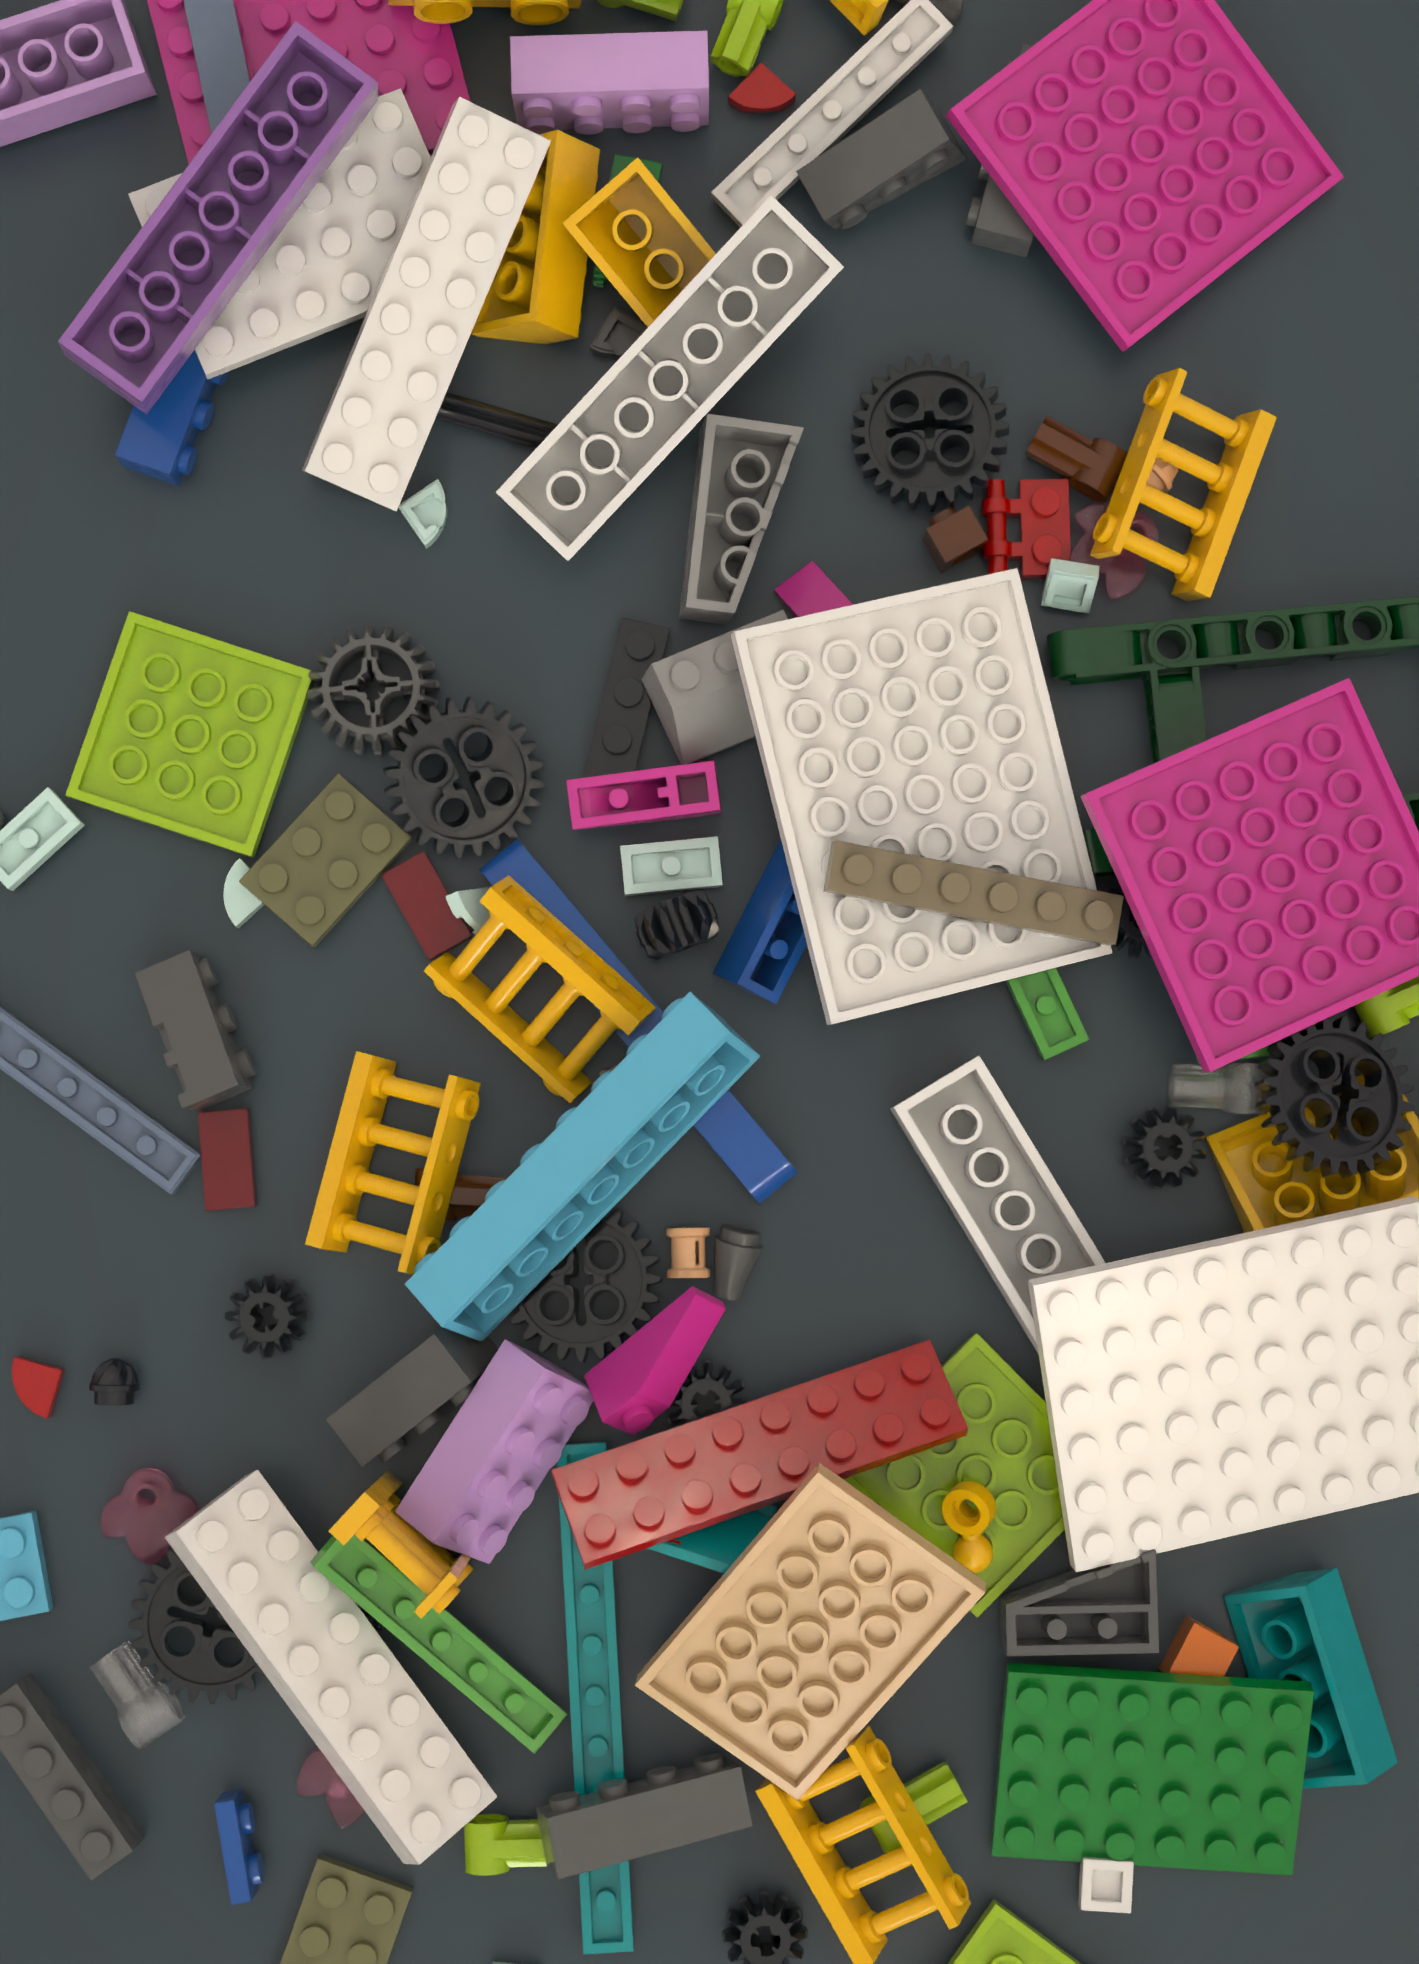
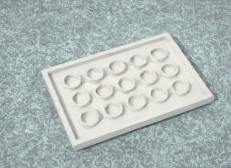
M401 88L378 97L377 103L195 348L207 380L366 316L431 158ZM181 174L128 194L141 227L144 226Z

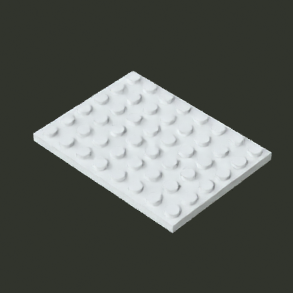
M1018 568L742 629L731 634L827 1025L1113 953L1111 946L823 892L831 843L836 840L1097 891Z
M1411 1196L1028 1280L1069 1561L1075 1572L1132 1560L1152 1549L1156 1550V1554L1419 1493V1199L1417 1197Z

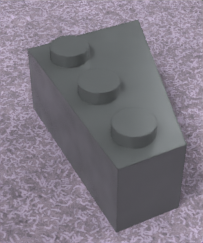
M919 89L796 172L824 222L836 230L840 227L847 229L858 224L867 216L868 212L896 199L903 193L968 158L940 109Z
M188 950L135 973L153 1027L159 1030L167 1052L163 1053L167 1068L169 1070L175 1069L184 1090L183 1093L177 1095L182 1109L202 1111L254 1089L250 1077L256 1075L255 1066L245 1047L238 1050L231 1033L238 1029L237 1023L229 1005L226 1002L219 1004L213 986L218 985L219 981L208 957L201 959L198 953Z
M441 1328L330 1415L326 1421L361 1467L376 1456L379 1457L382 1463H385L407 1445L402 1436L409 1430L414 1428L418 1435H421L443 1417L438 1411L441 1405L450 1399L453 1405L457 1407L468 1398L476 1385L474 1380L485 1371L498 1348L489 1336L480 1342L446 1328Z
M1152 1549L1144 1552L1132 1560L1080 1572L1071 1570L999 1596L1000 1643L1006 1656L1159 1653L1156 1550Z

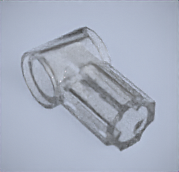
M1229 1063L1208 1073L1203 1072L1201 1065L1173 1064L1171 1065L1168 1079L1169 1106L1223 1109L1222 1113L1267 1115V1110L1256 1108L1255 1105L1261 1100L1266 1099L1267 1093L1254 1086L1256 1082L1268 1078V1075L1258 1067L1259 1064Z
M127 1640L90 1666V1669L119 1710L117 1718L126 1736L137 1748L144 1749L185 1720V1714L176 1696L169 1694L170 1689L162 1682L154 1684L152 1682L154 1677L147 1667H140L139 1664L142 1659L136 1650L132 1648L130 1641Z

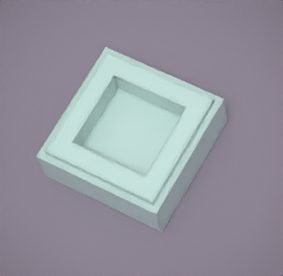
M1051 558L1042 592L1041 606L1089 613L1099 578V566Z

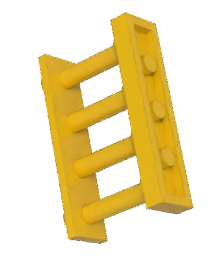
M1177 368L1156 375L1144 392L1143 403L1146 405L1106 513L1098 519L1094 527L1093 539L1095 543L1090 556L1097 559L1120 555L1122 548L1174 572V577L1177 580L1171 594L1189 602L1211 598L1277 417L1259 409L1238 415L1232 420L1181 394L1180 391L1187 371ZM1173 412L1224 438L1226 447L1220 463L1216 465L1163 438ZM1156 457L1207 482L1208 489L1210 490L1202 509L1199 510L1146 484ZM1139 503L1191 527L1193 536L1184 555L1130 529Z
M508 875L491 886L479 901L489 910L490 918L457 959L451 953L446 952L431 962L424 972L433 980L435 987L443 995L455 999L543 1079L544 1085L550 1092L556 1096L563 1097L571 1104L593 1082L581 1070L616 1029H620L629 1036L650 1016L656 1007ZM505 929H509L526 943L527 951L495 990L492 991L472 973V970ZM543 962L548 963L563 977L564 984L529 1025L508 1004ZM579 996H585L600 1010L601 1017L571 1053L565 1057L545 1039V1036Z
M356 1051L305 1244L319 1249L347 1253L349 1242L351 1240L401 1254L397 1271L415 1274L414 1269L418 1262L441 1247L440 1237L471 1120L475 1117L479 1108L478 1092L481 1083L449 1074L446 1088L442 1089L395 1077L394 1072L397 1062ZM393 1096L440 1108L433 1137L382 1125L381 1121L387 1098ZM380 1144L427 1157L420 1186L370 1173L369 1166L375 1145ZM366 1192L413 1205L414 1209L407 1235L358 1222L356 1216L362 1194Z
M388 1470L356 1500L328 1532L343 1546L354 1535L361 1542L366 1538L425 1593L414 1612L421 1619L431 1608L440 1614L461 1591L458 1586L474 1569L468 1563L471 1557L459 1554L455 1558L444 1547L433 1544L395 1513L400 1499L394 1492L403 1483Z
M867 1725L846 1747L850 1757L829 1766L799 1800L789 1795L767 1778L755 1791L853 1964H873L888 1941L885 1933L939 1910L950 1930L960 1924L971 1905L964 1880L959 1874L953 1872L893 1768L887 1746L881 1739L876 1738L870 1726ZM861 1775L876 1802L828 1824L821 1822L809 1799ZM887 1820L901 1847L853 1869L846 1866L835 1848V1843ZM913 1865L927 1891L880 1913L872 1911L863 1897L860 1888Z

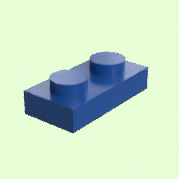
M238 1789L223 1792L214 1803L231 1905L251 1902L259 1890V1884L264 1883L263 1860L259 1852L253 1853L250 1834L256 1831L254 1808L251 1802H244L243 1790Z

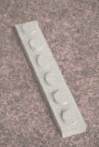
M910 0L711 192V198L741 228L770 195L776 200L784 195L800 179L796 171L837 144L952 33L953 25L929 0Z

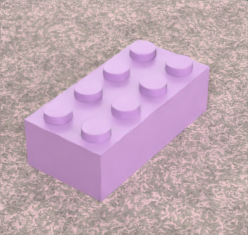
M59 0L0 20V147L157 95L124 0Z
M707 30L510 36L511 92L517 125L538 135L554 130L575 129L580 134L592 135L602 132L603 128H623L624 131L629 133H644L651 130L652 127L670 126L675 131L689 132L698 129L700 126L709 125Z
M505 1339L397 1507L395 1513L433 1544L490 1564L494 1556L506 1544L508 1534L522 1512L532 1503L535 1492L546 1474L560 1459L562 1449L572 1433L586 1418L589 1407L593 1402L589 1387L559 1365Z

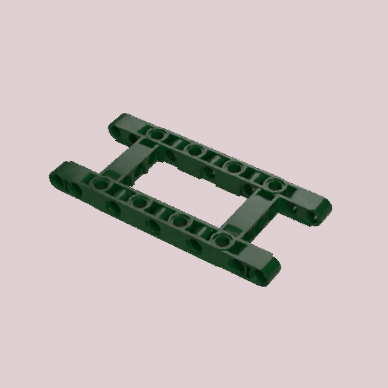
M1419 596L1057 631L1047 635L1051 679L1053 681H1070L1071 685L1143 679L1152 764L1207 740L1200 669L1234 666V670L1285 666L1292 665L1299 659L1330 656V661L1388 656L1395 650L1419 648ZM1353 620H1362L1369 625L1372 632L1370 640H1362L1356 636L1352 628ZM1265 629L1271 632L1275 639V648L1270 650L1260 647L1255 639V630ZM1161 638L1173 640L1178 645L1179 657L1169 659L1162 656L1157 648V640ZM1419 792L1402 794L1419 831ZM1092 824L1091 829L1082 831L1094 877L1115 875Z

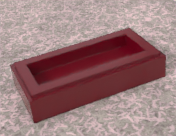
M424 851L381 874L430 961L473 937L463 918H456L453 915L445 897L449 894Z
M250 1108L198 1112L205 1211L257 1207Z

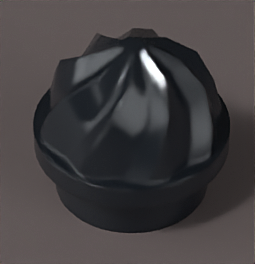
M111 1358L98 1366L92 1376L91 1383H89V1390L94 1391V1404L130 1405L134 1404L135 1391L140 1390V1383L131 1365L119 1358Z

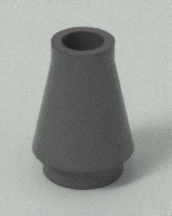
M723 1224L720 1235L714 1236V1286L712 1290L714 1296L732 1301L741 1300L743 1289L763 1248L759 1244L761 1234L758 1231L743 1226Z

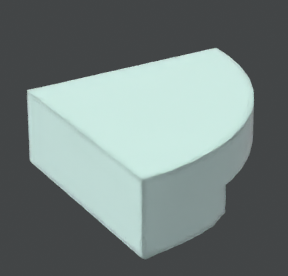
M437 479L399 504L398 507L426 549L440 536L448 513L446 496L441 483Z
M240 858L231 867L226 877L223 891L227 914L237 928H240L264 906L261 901L240 884L239 880L250 870L247 864Z
M489 887L457 891L445 896L453 915L456 918L462 917L474 929L472 933L475 935L490 918L489 910L479 902L489 890Z

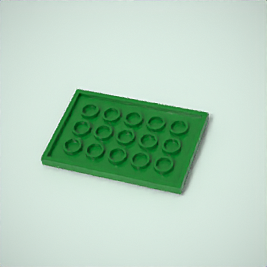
M1007 1663L990 1840L991 1855L996 1857L1082 1862V1857H1095L1119 1861L1133 1860L1136 1866L1293 1875L1314 1698L1311 1682Z

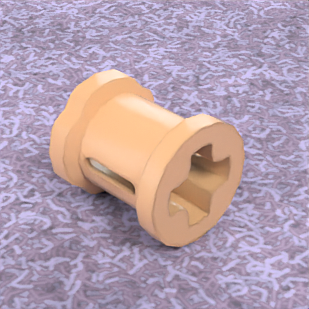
M710 1227L666 1228V1236L671 1238V1268L667 1270V1278L710 1277V1269L705 1267V1237L710 1235Z

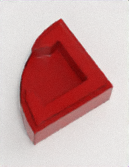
M762 62L728 96V103L745 113L771 111L775 113L786 109L796 101V94Z
M15 1356L12 1363V1379L17 1395L32 1412L46 1419L50 1418L65 1369L21 1356Z

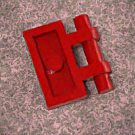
M1068 479L1020 480L1018 483V499L1005 497V480H989V486L986 488V499L981 501L982 517L987 518L988 541L986 546L983 547V559L988 561V574L1008 570L1007 561H1020L1021 580L1046 579L1051 558L1071 561ZM1006 518H1019L1020 542L1007 541Z

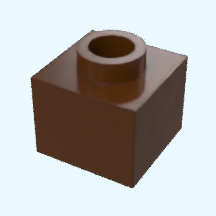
M970 506L958 512L955 511L954 507H950L936 514L928 521L931 527L926 529L923 537V542L941 573L983 551V547L986 546L988 541Z

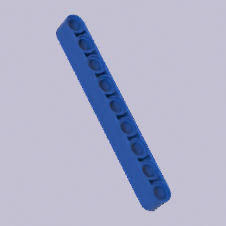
M517 838L479 869L492 886L508 875L512 877L656 1007L650 1016L629 1036L623 1030L616 1029L614 1031L628 1048L637 1038L649 1034L662 1020L664 1012ZM591 1003L600 1014V1010L593 1003ZM729 1090L693 1125L760 1205L798 1173Z

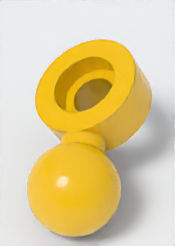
M964 1481L955 1485L944 1498L942 1515L947 1525L953 1531L961 1534L954 1544L953 1558L971 1572L978 1573L985 1570L993 1558L992 1545L981 1533L994 1519L996 1503L990 1491L983 1485L973 1481ZM966 1499L972 1501L978 1507V1510L971 1508Z

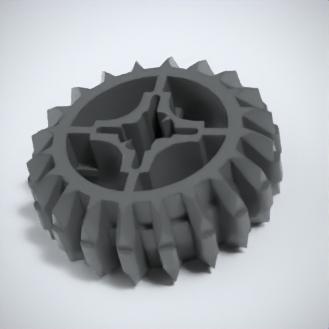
M365 624L363 629L364 638L358 639L352 628L346 629L345 636L349 641L348 644L342 647L337 639L331 638L328 643L335 654L331 658L325 653L319 652L317 654L316 660L325 667V671L311 670L308 677L313 682L321 684L322 687L308 690L307 697L311 701L323 702L311 710V714L316 720L328 718L321 727V731L326 736L340 730L336 738V744L340 748H345L355 738L354 752L357 755L362 756L366 751L368 742H372L374 754L377 757H381L384 754L385 741H390L392 748H403L396 732L397 730H402L412 734L415 731L410 720L412 714L425 722L429 717L423 714L422 710L427 709L428 704L433 705L438 710V701L425 695L437 692L441 687L438 680L424 679L436 671V666L433 661L419 663L427 653L422 644L414 646L408 651L412 641L410 634L407 632L402 633L393 643L394 630L392 626L385 625L380 638H376L373 625ZM379 654L392 656L404 663L411 672L412 680H401L399 676L391 677L383 674L382 665L379 662ZM364 656L360 673L354 679L342 681V685L337 686L338 680L345 668L356 659ZM373 673L381 687L385 689L383 694L378 692L381 697L375 700V707L367 694L363 692L364 687L369 688L367 684L373 681ZM406 695H412L405 711L397 719L384 725L389 705L394 701L405 700ZM347 700L349 704L363 705L369 720V727L355 725L343 718L338 710L336 701Z

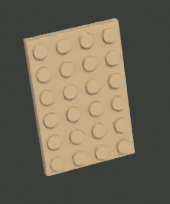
M819 1462L637 1674L635 1686L789 1795L799 1800L986 1593V1582Z

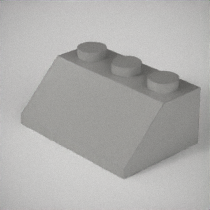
M784 610L652 663L641 680L681 765L695 763L756 737L731 634L734 631L787 620L788 618Z

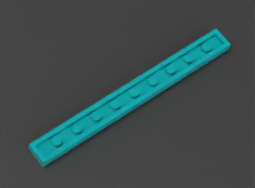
M607 1441L566 1443L557 1462V1468L607 1451ZM559 1498L574 1790L579 1793V1796L597 1792V1786L603 1782L613 1779H625L614 1566L612 1560L587 1570L584 1569ZM630 1861L579 1874L583 1954L633 1952L634 1934Z

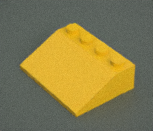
M1363 1075L1356 1076L1357 1081L1364 1086ZM1402 1095L1403 1101L1408 1102L1405 1095ZM1305 1107L1304 1112L1307 1121L1312 1126H1315V1117L1312 1111ZM1270 1111L1206 1137V1143L1244 1233L1411 1196L1419 1199V1119L1414 1111L1401 1115V1118L1412 1127L1411 1130L1405 1133L1396 1134L1404 1145L1394 1151H1388L1391 1157L1388 1162L1380 1165L1374 1163V1170L1364 1174H1360L1357 1171L1356 1175L1345 1179L1341 1178L1339 1172L1328 1178H1323L1320 1165L1309 1172L1303 1171L1304 1156L1291 1161L1286 1160L1290 1146L1287 1142L1273 1146L1272 1141L1279 1133L1276 1127L1262 1128L1261 1126L1266 1119L1271 1117ZM1352 1116V1126L1354 1130L1361 1135V1125L1359 1121L1354 1116Z

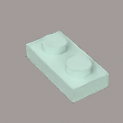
M47 787L0 830V881L8 890L14 891L85 826L51 788Z
M718 836L620 846L625 896L723 887Z

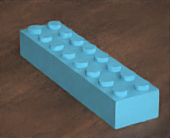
M689 992L684 998L673 1001L665 1009L662 1020L649 1034L637 1038L629 1046L626 1053L627 1056L613 1071L605 1072L594 1082L591 1093L578 1107L567 1110L558 1119L556 1129L542 1143L534 1145L522 1156L520 1166L506 1180L499 1181L490 1188L485 1196V1202L471 1216L461 1219L454 1225L449 1234L450 1238L436 1252L426 1255L418 1262L414 1269L415 1274L405 1283L406 1287L441 1327L482 1342L759 1059L760 1055L719 1014L692 992Z

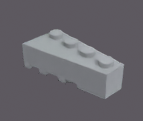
M707 413L699 431L679 619L727 625L735 614L804 427Z

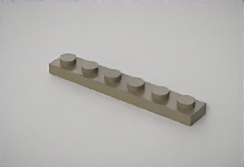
M838 840L831 843L823 891L1107 946L1116 945L1124 898L1122 895Z

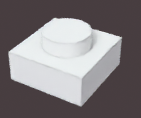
M1082 1857L1078 1896L1080 1910L1131 1913L1133 1860L1119 1861L1110 1858Z

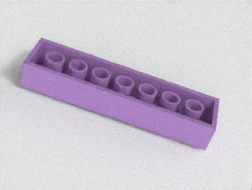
M295 21L58 340L63 354L147 415L377 103L378 82Z

